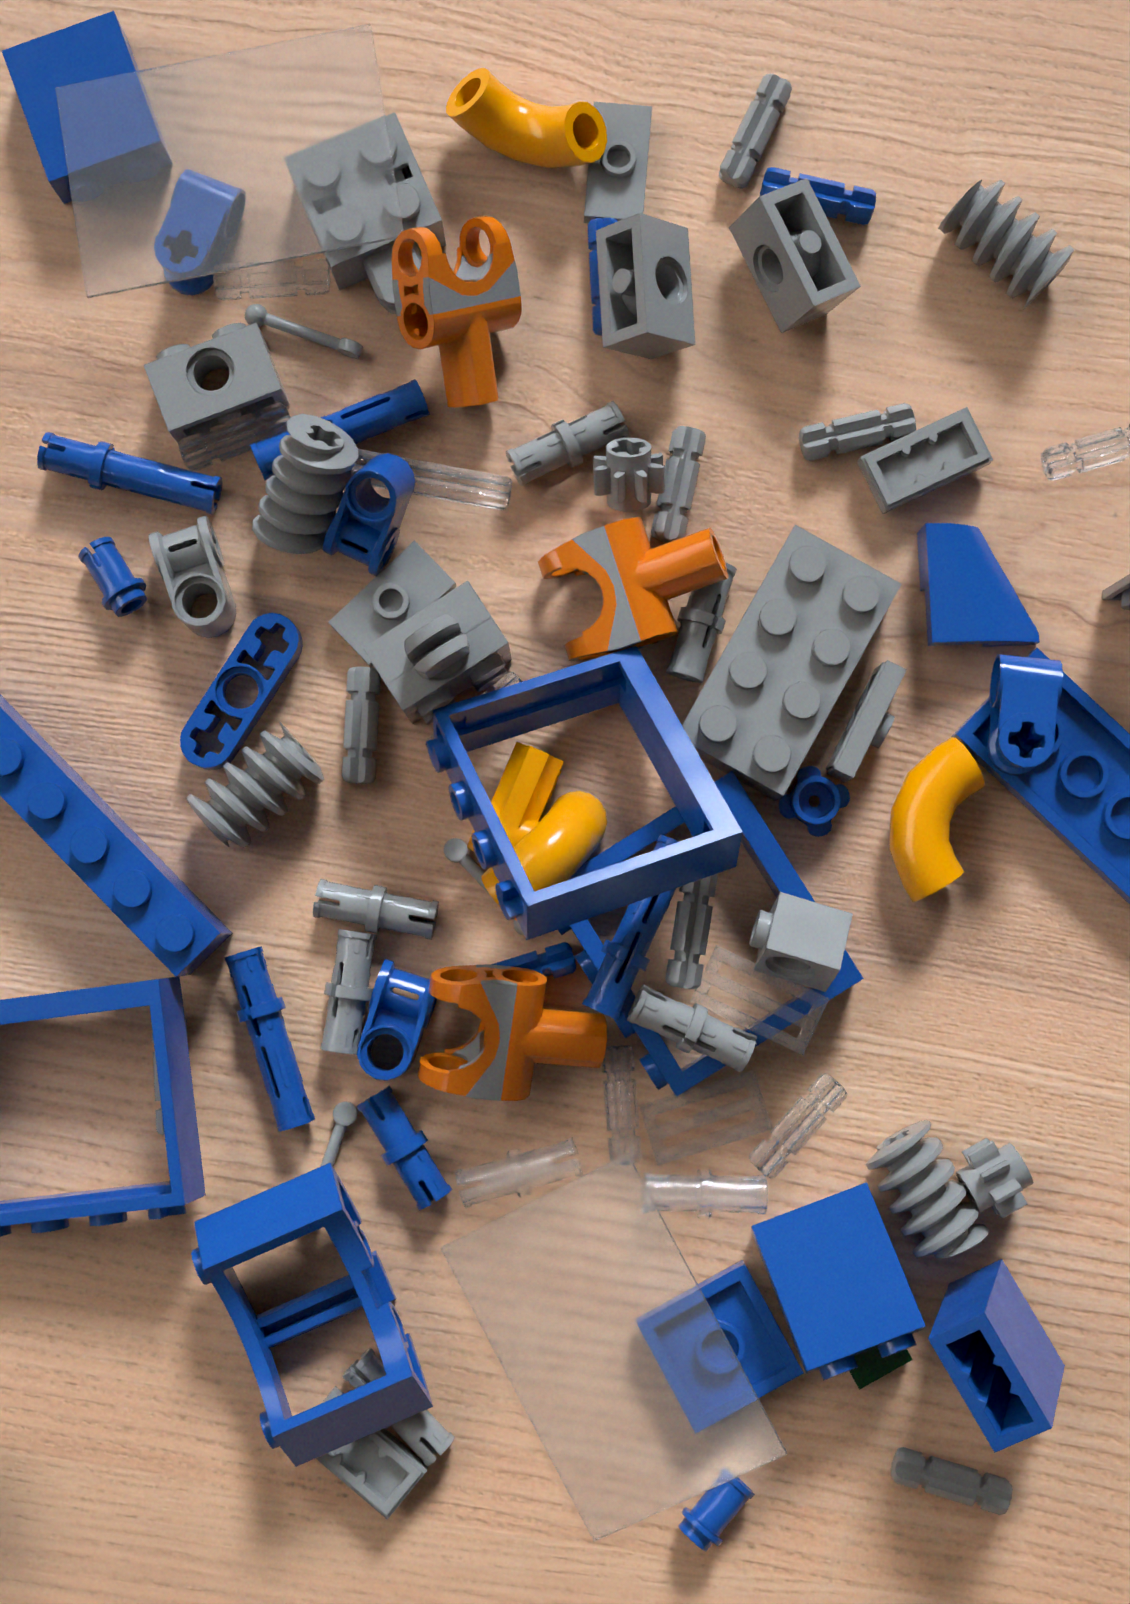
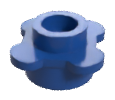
M806 766L797 772L795 787L790 794L780 798L778 807L783 817L787 819L796 818L807 826L810 835L822 837L831 831V820L838 813L839 808H844L848 805L850 794L844 785H835L831 780L822 777L817 767ZM811 796L819 798L820 803L817 807L810 806L809 798Z

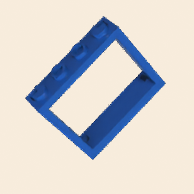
M637 645L433 710L434 739L426 741L433 767L437 773L447 772L452 783L449 785V795L454 811L459 820L469 819L475 831L471 837L479 864L484 870L492 867L499 881L495 885L501 910L507 920L517 919L526 940L737 866L743 831ZM619 703L689 829L692 838L534 891L467 752Z
M733 771L715 781L717 788L743 831L741 843L776 898L780 892L815 902ZM676 806L590 859L568 880L622 862L655 842L658 835H666L685 822ZM588 919L558 929V931L563 935L572 929L584 950L575 955V958L591 984H593L606 954L601 951L603 943ZM845 950L840 971L826 992L810 987L749 1025L743 1031L757 1036L756 1047L864 978ZM630 989L620 1011V1017L618 1020L614 1019L625 1038L636 1032L649 1053L640 1058L639 1061L658 1090L669 1084L677 1097L726 1066L712 1057L702 1055L685 1067L680 1068L659 1033L627 1021L629 1011L636 997Z
M180 976L0 1000V1025L150 1006L170 1181L0 1201V1237L11 1234V1225L30 1223L31 1233H43L68 1228L69 1218L89 1216L90 1226L121 1223L128 1220L127 1212L148 1210V1218L150 1220L162 1219L166 1216L186 1214V1204L206 1196Z

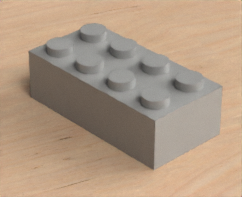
M795 525L682 724L700 758L727 774L733 771L739 781L775 801L783 797L902 584Z

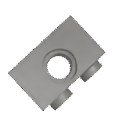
M807 178L759 196L729 227L781 333L828 314L861 287Z
M637 213L596 230L603 348L654 359L695 345L688 228Z
M244 323L226 325L215 331L211 340L192 347L188 344L168 347L157 354V360L144 365L167 429L180 446L290 405L267 343L257 323L248 326ZM216 369L229 371L228 381L222 388L214 391L202 388L203 380L209 372Z

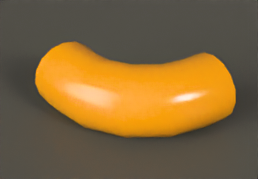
M478 68L463 78L451 93L446 105V114L462 129L487 148L518 162L551 169L576 167L599 160L605 152L607 144L606 126L603 117L593 105L583 101L553 107L533 103L514 94L486 68Z
M954 737L937 745L907 773L891 808L889 849L902 885L912 902L921 900L939 891L964 873L949 841L950 821L956 808L969 796L981 790L985 784L975 759L968 749Z
M574 791L559 797L541 821L513 847L534 891L567 881L591 856L603 839L608 823L607 814L601 801L592 794ZM491 867L481 875V880L490 896L500 907L495 885L499 881Z

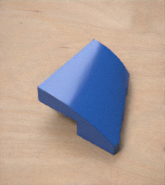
M925 523L917 532L920 591H925L928 646L982 644V647L1036 645L1040 643L1037 628L1030 619L980 529L964 524Z

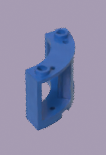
M331 1163L194 1222L198 1248L192 1250L191 1255L195 1270L204 1285L213 1284L243 1343L266 1411L260 1413V1423L268 1444L272 1449L280 1446L295 1467L433 1407L410 1333L405 1334L401 1319L391 1301L396 1300V1296L377 1251L371 1252L367 1238L359 1227L362 1219ZM324 1227L349 1275L256 1315L233 1266ZM363 1308L374 1335L386 1375L292 1416L270 1348Z

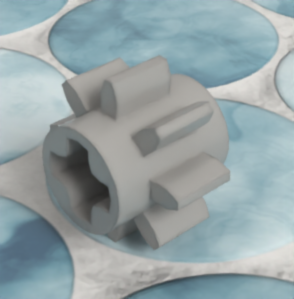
M631 437L615 439L607 444L606 456L593 457L595 495H607V504L612 509L623 512L640 511L651 504V493L663 494L665 492L663 454H651L650 443L643 439Z
M986 1138L962 1151L969 1165L957 1171L956 1176L967 1189L966 1196L977 1207L979 1213L992 1207L996 1215L999 1214L1001 1218H1004L1028 1205L1021 1191L1034 1182L1025 1162L1011 1143L998 1149L993 1140L989 1141Z

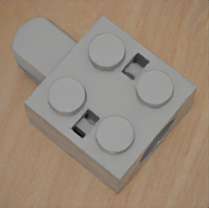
M394 112L284 158L294 187L338 289H344L369 278L378 301L391 314H396L391 259L392 248L397 236L404 230L424 227L435 234L441 247L446 246L441 216ZM322 207L324 210V214L320 215V212L318 210V208ZM414 242L412 257L414 264L420 269L421 250L418 244Z
M469 581L464 582L363 647L366 655L412 724L421 718L424 719L427 725L433 723L434 709L456 703L454 697L471 686H474L477 692L492 686L508 673L504 667L512 660L508 641Z

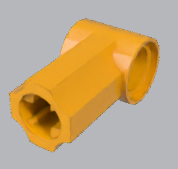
M516 742L492 800H490L513 847L540 822L542 813L548 799L550 800L564 764V761L544 751ZM470 837L467 849L474 851L472 837Z

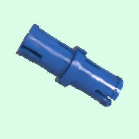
M388 1086L357 1105V1108L363 1113L386 1151L381 1155L387 1166L393 1163L420 1211L430 1206L433 1200L438 1201L452 1191V1188L446 1183L425 1148L424 1143L428 1139L423 1131L416 1132L393 1095V1090Z

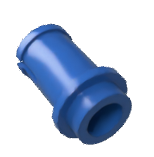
M102 537L91 542L90 545L96 552L94 554L87 547L80 551L78 557L85 564L103 593L104 597L101 603L106 610H113L116 616L122 617L133 613L146 603L147 596L144 593L147 586L142 578L134 577L111 537Z
M723 1467L720 1471L721 1474L691 1510L687 1507L682 1510L685 1518L678 1525L681 1531L705 1552L708 1551L713 1543L717 1546L721 1545L723 1540L720 1534L745 1503L755 1495L740 1478L726 1467Z

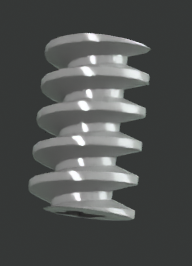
M981 179L955 204L938 229L946 234L962 226L955 245L963 250L978 242L979 245L972 261L977 266H981L996 259L989 277L996 283L1013 275L1006 294L1013 299L1030 291L1025 309L1065 268L1074 252V248L1069 245L1052 253L1050 248L1057 232L1051 229L1035 237L1032 233L1040 216L1035 212L1018 221L1015 216L1022 199L1017 196L1001 205L998 199L1005 183L999 180L984 188L981 185Z
M299 414L292 416L286 423L287 432L290 435H286L280 440L279 451L282 455L273 461L272 471L275 475H272L266 481L265 491L268 495H265L259 501L260 515L253 519L252 530L256 537L269 547L287 553L308 554L318 551L323 547L326 533L343 497V490L351 478V469L358 460V448L353 439L343 429L330 421L313 415Z
M281 722L280 725L284 733L281 739L265 730L260 733L266 750L263 755L247 746L241 750L248 766L244 771L228 762L223 765L229 780V784L226 787L210 778L205 781L211 800L205 802L192 794L186 797L187 802L197 816L228 847H230L228 840L243 848L251 844V837L246 827L247 824L260 831H266L270 828L264 811L265 808L280 816L286 814L288 808L282 793L285 792L298 800H302L306 796L300 779L302 776L317 784L324 781L320 766Z
M924 1120L907 1126L885 1139L877 1146L876 1149L878 1151L865 1165L868 1170L887 1167L889 1174L877 1185L879 1191L899 1189L901 1195L891 1204L889 1209L893 1214L906 1211L912 1213L913 1217L900 1230L905 1236L917 1233L923 1234L924 1239L912 1251L915 1257L934 1255L936 1258H948L980 1243L988 1235L989 1229L984 1224H973L978 1218L979 1211L972 1202H961L967 1192L965 1185L961 1181H948L954 1174L955 1166L949 1159H936L942 1152L943 1144L937 1137L923 1138L931 1127V1122Z

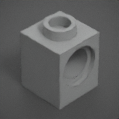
M780 892L769 912L759 910L752 929L749 946L759 948L754 971L826 992L840 971L853 913Z

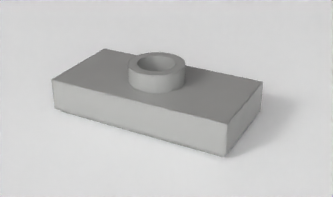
M594 102V107L603 117L606 126L607 144L601 158L588 164L584 223H589V221L596 218H614L620 221L637 213L643 214L652 106Z
M968 407L861 456L857 463L882 514H885L989 465L993 458Z
M414 540L328 623L372 667L373 664L363 650V647L454 590L457 586L448 574Z
M888 660L885 663L882 662L874 669L826 767V770H828L826 774L844 783L853 779L869 746L872 745L876 748L881 746L895 716L886 711L907 669Z
M335 1386L322 1403L344 1393ZM384 1428L316 1458L386 1519L391 1516L428 1469V1466H425L421 1458Z

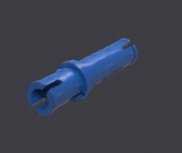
M414 379L393 390L378 394L320 418L330 421L343 429L357 444L407 422L427 417L430 413L417 380ZM287 431L250 444L264 480L275 475L272 471V464L275 458L282 455L279 451V443L284 436L290 435Z
M46 432L42 438V442L48 444V448L39 446L37 466L40 470H49L87 480L90 487L94 489L104 490L106 486L206 511L207 514L211 515L217 509L218 505L214 502V499L220 500L223 484L222 477H213L118 452L113 448V444L103 441L98 442L95 446L57 436L51 432Z
M660 834L656 840L657 843L654 850L679 841ZM676 888L628 905L613 940H605L601 951L606 955L586 999L584 998L582 1002L583 1005L615 1020L619 1019L620 1011L639 970L646 971L650 959L645 956L670 905Z
M262 946L225 957L241 1010L236 1011L240 1023H246L249 1036L251 1037L255 1056L273 1108L278 1132L315 1120L304 1089L292 1044L285 1028L281 1010L286 1007L283 998H277L267 970Z

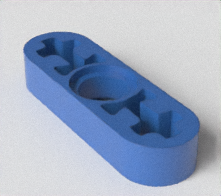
M267 613L254 619L248 626L181 732L180 747L189 762L203 769L218 770L223 768V765L227 762L231 763L302 652L303 641L301 633L290 619L281 614ZM281 627L285 629L282 638L288 643V648L284 653L273 650L267 657L263 665L267 669L274 670L271 677L267 680L256 668L242 662L248 654L258 662L266 648L260 640L261 634L265 630L275 634ZM237 676H250L258 685L257 699L247 708L238 709L232 707L226 699L228 683ZM216 704L224 713L232 718L242 720L237 730L226 722L217 738L224 744L222 751L219 754L209 751L202 758L198 755L202 745L195 739L201 730L211 733L221 719L210 714Z

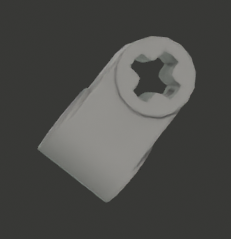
M207 516L197 518V525L164 536L158 531L149 534L152 554L165 582L172 608L177 617L198 636L213 638L226 633L234 624L237 614L236 604L224 570L221 548ZM204 594L217 595L218 603L211 615L205 618L192 617V606L198 597Z

